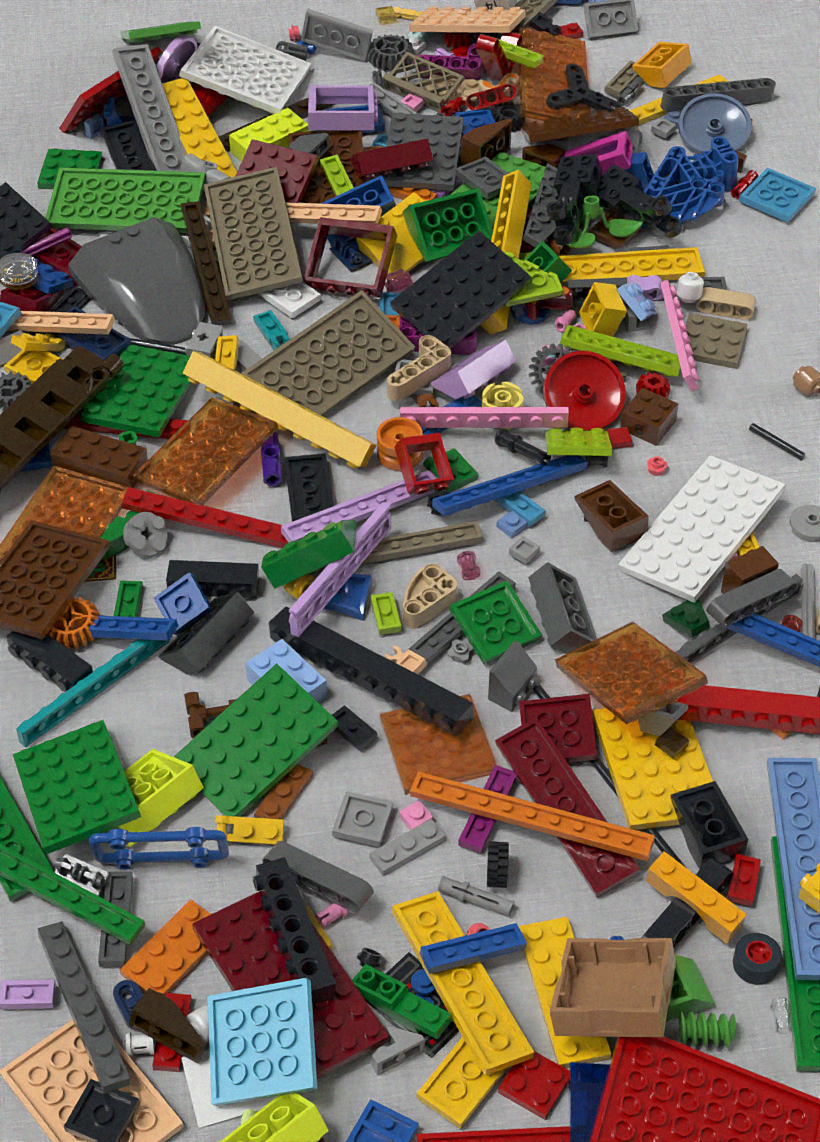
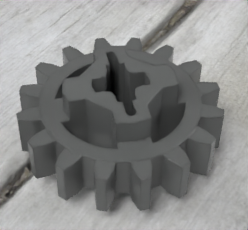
M12 371L8 375H5L4 372L1 373L0 408L3 406L8 408L31 385V381L27 380L26 375L21 376L20 372L13 375Z

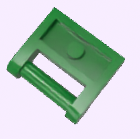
M455 448L446 452L454 478L446 491L453 492L478 480L476 470ZM433 457L426 458L423 466L427 470H431L439 479Z

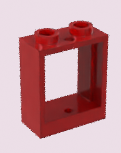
M440 433L400 438L394 448L408 494L416 493L421 495L430 490L438 489L444 491L448 489L454 478ZM431 450L439 479L417 482L408 453Z

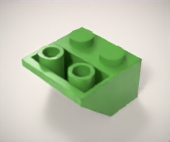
M675 955L676 966L666 1022L679 1018L680 1011L686 1016L689 1011L695 1013L715 1006V1002L693 959Z

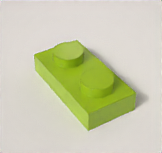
M393 592L370 595L379 635L401 632V623Z

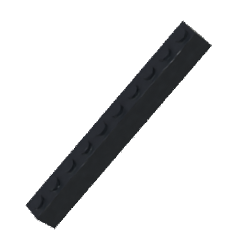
M286 606L269 621L270 638L273 641L278 642L283 639L294 651L309 658L312 662L326 667L329 671L345 677L348 681L364 687L367 691L383 697L386 701L402 707L405 711L421 717L424 721L440 727L445 732L458 736L473 720L472 702L314 620L299 637L292 635L289 623L290 608Z

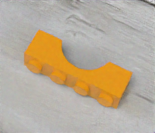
M665 851L648 869L647 883L665 897L674 896L690 905L703 919L706 928L726 944L743 927L747 915L745 912Z

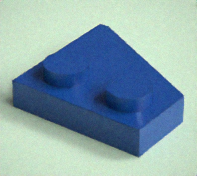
M370 1099L346 1142H411L419 1129V1123Z

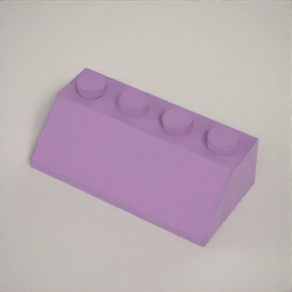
M505 339L477 351L432 381L431 385L454 399L462 396L466 399L475 394V389L480 390L487 386V381L491 382L499 378L498 373L503 374L511 369L510 365L517 360Z

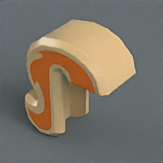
M507 73L496 86L490 82L480 80L479 92L505 84L515 85L517 92H519L520 77L516 73ZM506 87L504 93L507 97H510V94H513L514 91L511 87ZM489 92L487 95L488 100L494 102L496 94Z

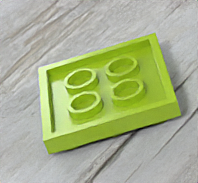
M550 428V430H545L544 438L547 455L612 456V445L608 432L602 428H593L591 431H583L582 428H571V430Z

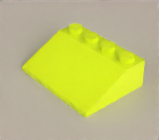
M152 749L128 767L124 773L141 818L113 829H124L128 832H150L157 828L168 816L176 813L179 807L188 800L193 799L204 788L193 765ZM130 842L126 846L131 847L138 842Z

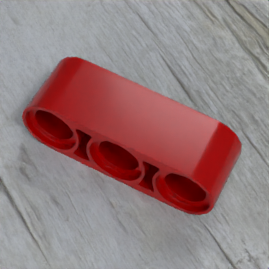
M505 84L477 92L467 97L466 105L471 110H477L506 102L517 96V88L513 84ZM506 87L513 89L512 97L505 95L504 90ZM489 92L496 94L494 102L488 100L487 95ZM474 96L479 99L477 107L472 106L470 103L471 98Z

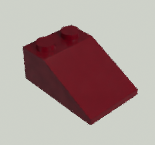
M20 282L1 290L0 302L19 307L20 311L49 312L64 294V290L46 294L24 282Z

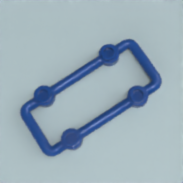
M190 827L185 831L128 832L124 829H113L109 833H96L89 837V844L94 859L100 863H115L116 867L121 870L131 869L134 862L190 861L193 867L203 868L207 866L209 860H223L229 855L226 834L219 830H205L201 827ZM207 840H217L219 850H209L202 846ZM186 841L188 847L192 848L190 851L134 852L125 849L126 845L130 842ZM100 843H109L111 849L117 851L115 853H103Z

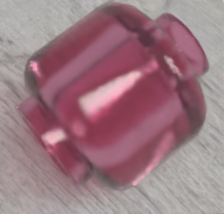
M401 268L388 273L385 288L387 292H392L393 294L402 293L413 284L409 271L405 272Z

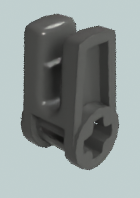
M280 41L276 45V50L306 61L308 55L307 46Z

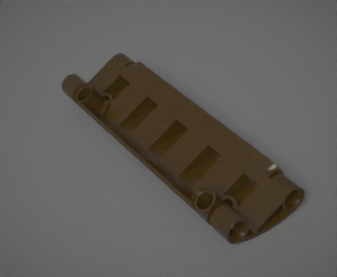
M77 346L65 359L62 360L60 358L56 360L0 414V494L1 489L99 392H103L107 388V384L124 368V362L118 355L111 354L103 360L84 347Z

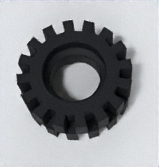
M504 102V104L499 103V106L496 105L493 109V118L495 122L511 119L512 132H516V129L519 131L524 126L525 109H523V106H519L518 103L514 105V102L510 104L508 102Z
M488 842L486 887L507 888L509 842Z

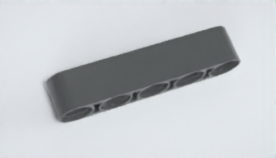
M777 569L716 597L708 605L706 611L720 625L727 627L788 598L794 593L798 583L782 569Z
M278 841L262 859V862L265 863L285 857L296 885L355 913H358L374 893L372 886L362 878L284 841Z

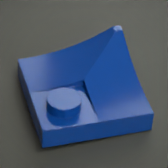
M352 574L323 609L344 613L364 621L372 583L371 575Z

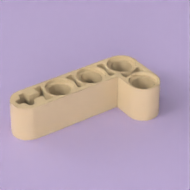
M422 336L419 340V358L388 376L387 397L392 401H400L449 371L451 367V350L449 347L433 336Z

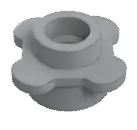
M456 639L452 641V647L447 651V655L455 662L462 663L469 659V653L473 651V647L470 643L466 644Z

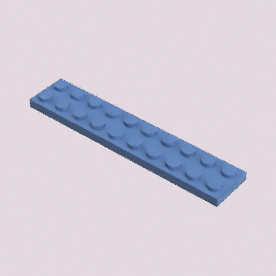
M768 758L767 771L795 979L820 980V914L798 897L801 886H799L801 880L808 873L813 876L817 872L815 869L820 862V778L817 758Z

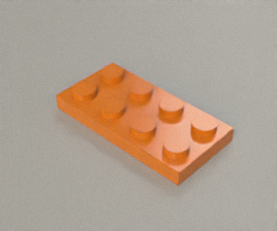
M190 899L120 969V974L125 979L134 981L143 993L148 988L164 995L165 993H170L208 954L195 934L192 923L211 914Z

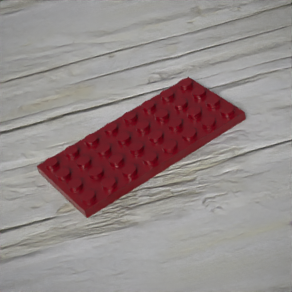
M260 891L192 923L195 934L232 991L294 980L293 975L289 976L287 973L285 954H280L278 950L277 939L279 938L277 933H272L268 921V918H270L269 912L263 911L260 900L262 894ZM314 927L336 982L335 998L312 1005L317 1079L387 1043L389 1035Z

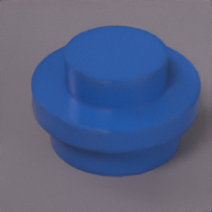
M419 970L413 974L411 986L417 994L427 996L435 991V987L425 970Z

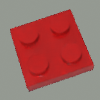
M534 1051L532 1059L512 1066L499 1086L498 1093L546 1120L572 1078L573 1072Z

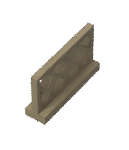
M409 52L404 54L390 74L385 73L382 77L386 90L402 97H406L410 93L423 98L424 106L436 112H440V109L446 105L465 80L464 76ZM408 59L415 62V64L405 66ZM427 66L429 70L419 72L418 68ZM408 70H417L415 74L407 75L406 73ZM397 73H405L404 77H395ZM443 73V76L433 79L432 74ZM431 75L430 80L421 82L420 77ZM419 78V83L411 84L408 81ZM457 79L455 83L447 84V80ZM445 81V86L435 87V83ZM433 84L434 89H423V86ZM446 90L448 92L444 98L437 95L438 92Z

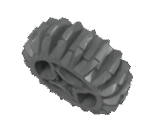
M384 34L383 37L378 36L377 39L374 38L371 42L368 59L372 66H377V69L382 68L383 71L390 70L391 72L406 52L414 54L412 43L409 42V39H405L404 36L399 37L398 34L387 36ZM408 59L405 66L412 63V60Z
M552 343L549 348L544 346L542 351L538 350L536 352L537 357L531 358V361L535 364L529 365V369L534 370V372L529 373V377H535L531 384L537 383L539 385L536 387V391L543 389L545 379L542 373L547 375L551 366L559 358L569 353V346L563 350V344H558L556 348L555 344ZM555 355L551 365H542L547 356Z

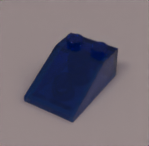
M570 1062L568 1081L570 1142H589L610 1064Z

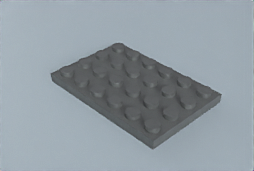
M402 112L392 113L386 147L429 138L433 161L428 163V167L418 169L417 166L410 167L411 170L400 172L399 169L393 170V174L382 176L386 185L390 187L454 191L455 169L458 165L464 117L406 114Z

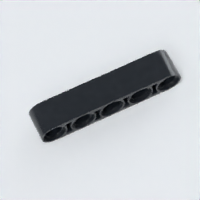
M710 858L695 875L721 894L732 880L734 872L716 859ZM675 897L641 938H672L674 949L700 919V915L686 902Z

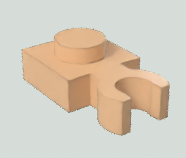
M395 645L392 648L396 655L390 656L385 654V658L416 674H419L427 665L425 658L409 649L402 653L401 648Z

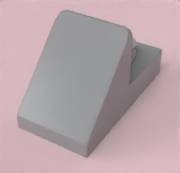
M386 1026L385 1030L389 1035L388 1043L390 1046H382L372 1054V1068L377 1076L423 1053L425 1044L423 1036Z

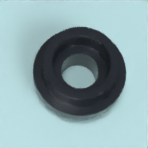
M364 947L357 954L356 958L360 961L362 967L367 964L375 968L381 967L382 964L380 960L382 954L373 949Z

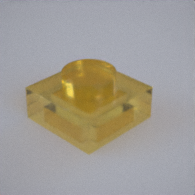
M392 6L376 8V16L379 23L396 21V15Z

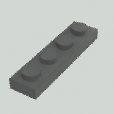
M132 871L109 872L106 879L104 897L105 900L129 913L133 885ZM101 930L98 957L99 967L124 966L126 964L127 943Z

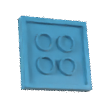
M766 168L740 195L739 202L782 221L789 222L814 196L816 188Z

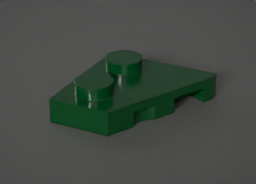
M699 599L695 603L686 600L662 614L663 622L692 638L710 628L709 620Z

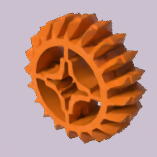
M82 596L77 599L73 597L47 635L69 650L70 648H75L78 651L79 646L86 647L87 642H94V637H92L89 627L95 625L94 620L99 619L97 616H100V613L95 604H91L89 599L84 600Z

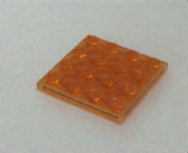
M470 694L461 696L473 703ZM474 703L473 720L458 736L445 732L440 727L426 722L421 717L404 709L380 714V722L405 795L410 794V789L418 771L456 782H463L490 776L496 765Z

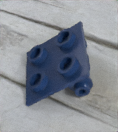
M336 236L334 238V246L329 248L350 271L372 261L360 251L356 237L345 241L343 236Z

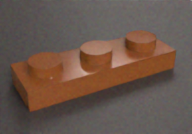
M297 764L274 785L254 813V818L283 819L313 777V770Z

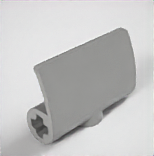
M191 153L187 154L182 161L181 172H204L205 184L231 178L217 170L218 166L215 163L203 161ZM203 189L202 198H201V199H203L204 201L207 200V199H206V194H205V189Z

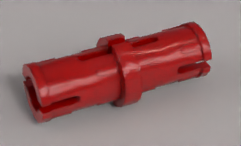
M462 97L450 100L446 106L440 109V113L443 114L445 112L443 116L454 115L465 106V100L461 102Z
M750 170L745 177L738 180L735 188L731 190L733 198L739 199L740 195L759 177L756 171L752 174L753 170Z

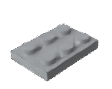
M605 0L583 4L588 39L639 31L634 0Z

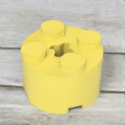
M502 382V385L492 383L482 393V407H523L524 397L522 390L513 383Z

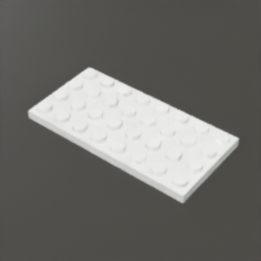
M710 455L648 528V531L642 535L618 564L619 571L695 603L726 565V562L730 560L783 494L785 484Z

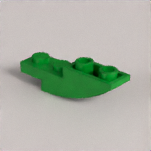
M128 511L125 518L117 516L112 523L108 524L106 531L99 538L109 540L110 547L100 561L110 558L130 547L124 541V526L130 518L139 512ZM145 529V531L141 532V535H144L147 530Z
M367 964L352 979V982L366 1000L416 1034L422 1031L438 1039L453 1020L451 1013L409 992L406 984Z

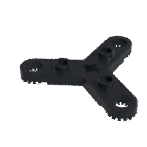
M568 64L564 72L569 88L549 94L546 100V105L557 111L564 107L568 108L581 103L598 111L608 110V112H613L615 108L622 107L618 101L589 89L583 69L576 64Z

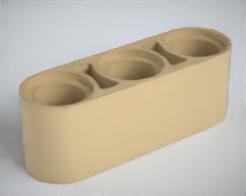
M705 287L703 288L701 298L697 301V309L706 314L748 320L754 314L756 299L753 295Z

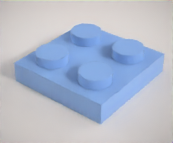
M631 282L617 289L618 293L640 321L649 319L657 313L655 304L650 299H646L643 295L644 291L639 284Z

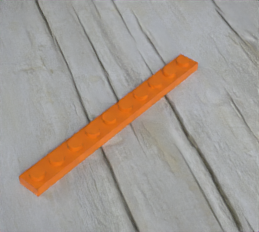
M419 771L410 789L411 797L648 861L655 841V835Z

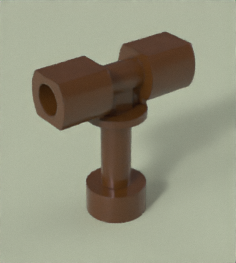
M198 692L184 694L187 714L190 715L188 722L191 738H195L204 729L203 723L208 722V717L219 716L236 699L228 700L229 705L206 708L205 704L200 705Z

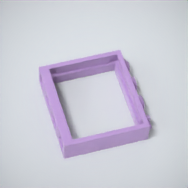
M309 85L308 130H374V123H378L377 92H373V86ZM316 104H368V111H316Z

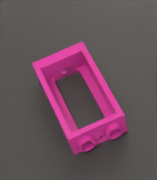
M624 131L566 150L564 157L597 154L603 169V175L613 164L623 170L630 168L633 144L627 132Z

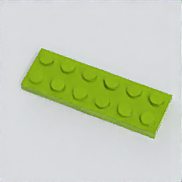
M567 325L560 341L564 348L569 346L570 350L577 349L595 352L610 361H621L627 366L636 365L649 372L658 371L667 377H678L681 368L678 354L572 325Z

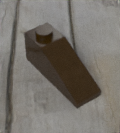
M148 988L133 1008L129 1026L199 1064L206 1043L173 1000L160 992Z

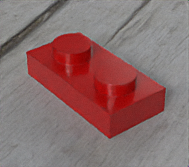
M736 854L733 866L734 875L730 881L727 900L752 907L761 859Z

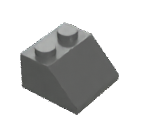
M515 640L489 671L488 700L510 712L519 705V701L525 700L527 692L533 690L538 683L537 666L520 643Z

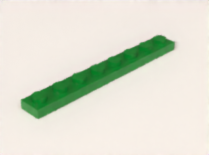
M0 844V876L130 946L145 927L143 919Z

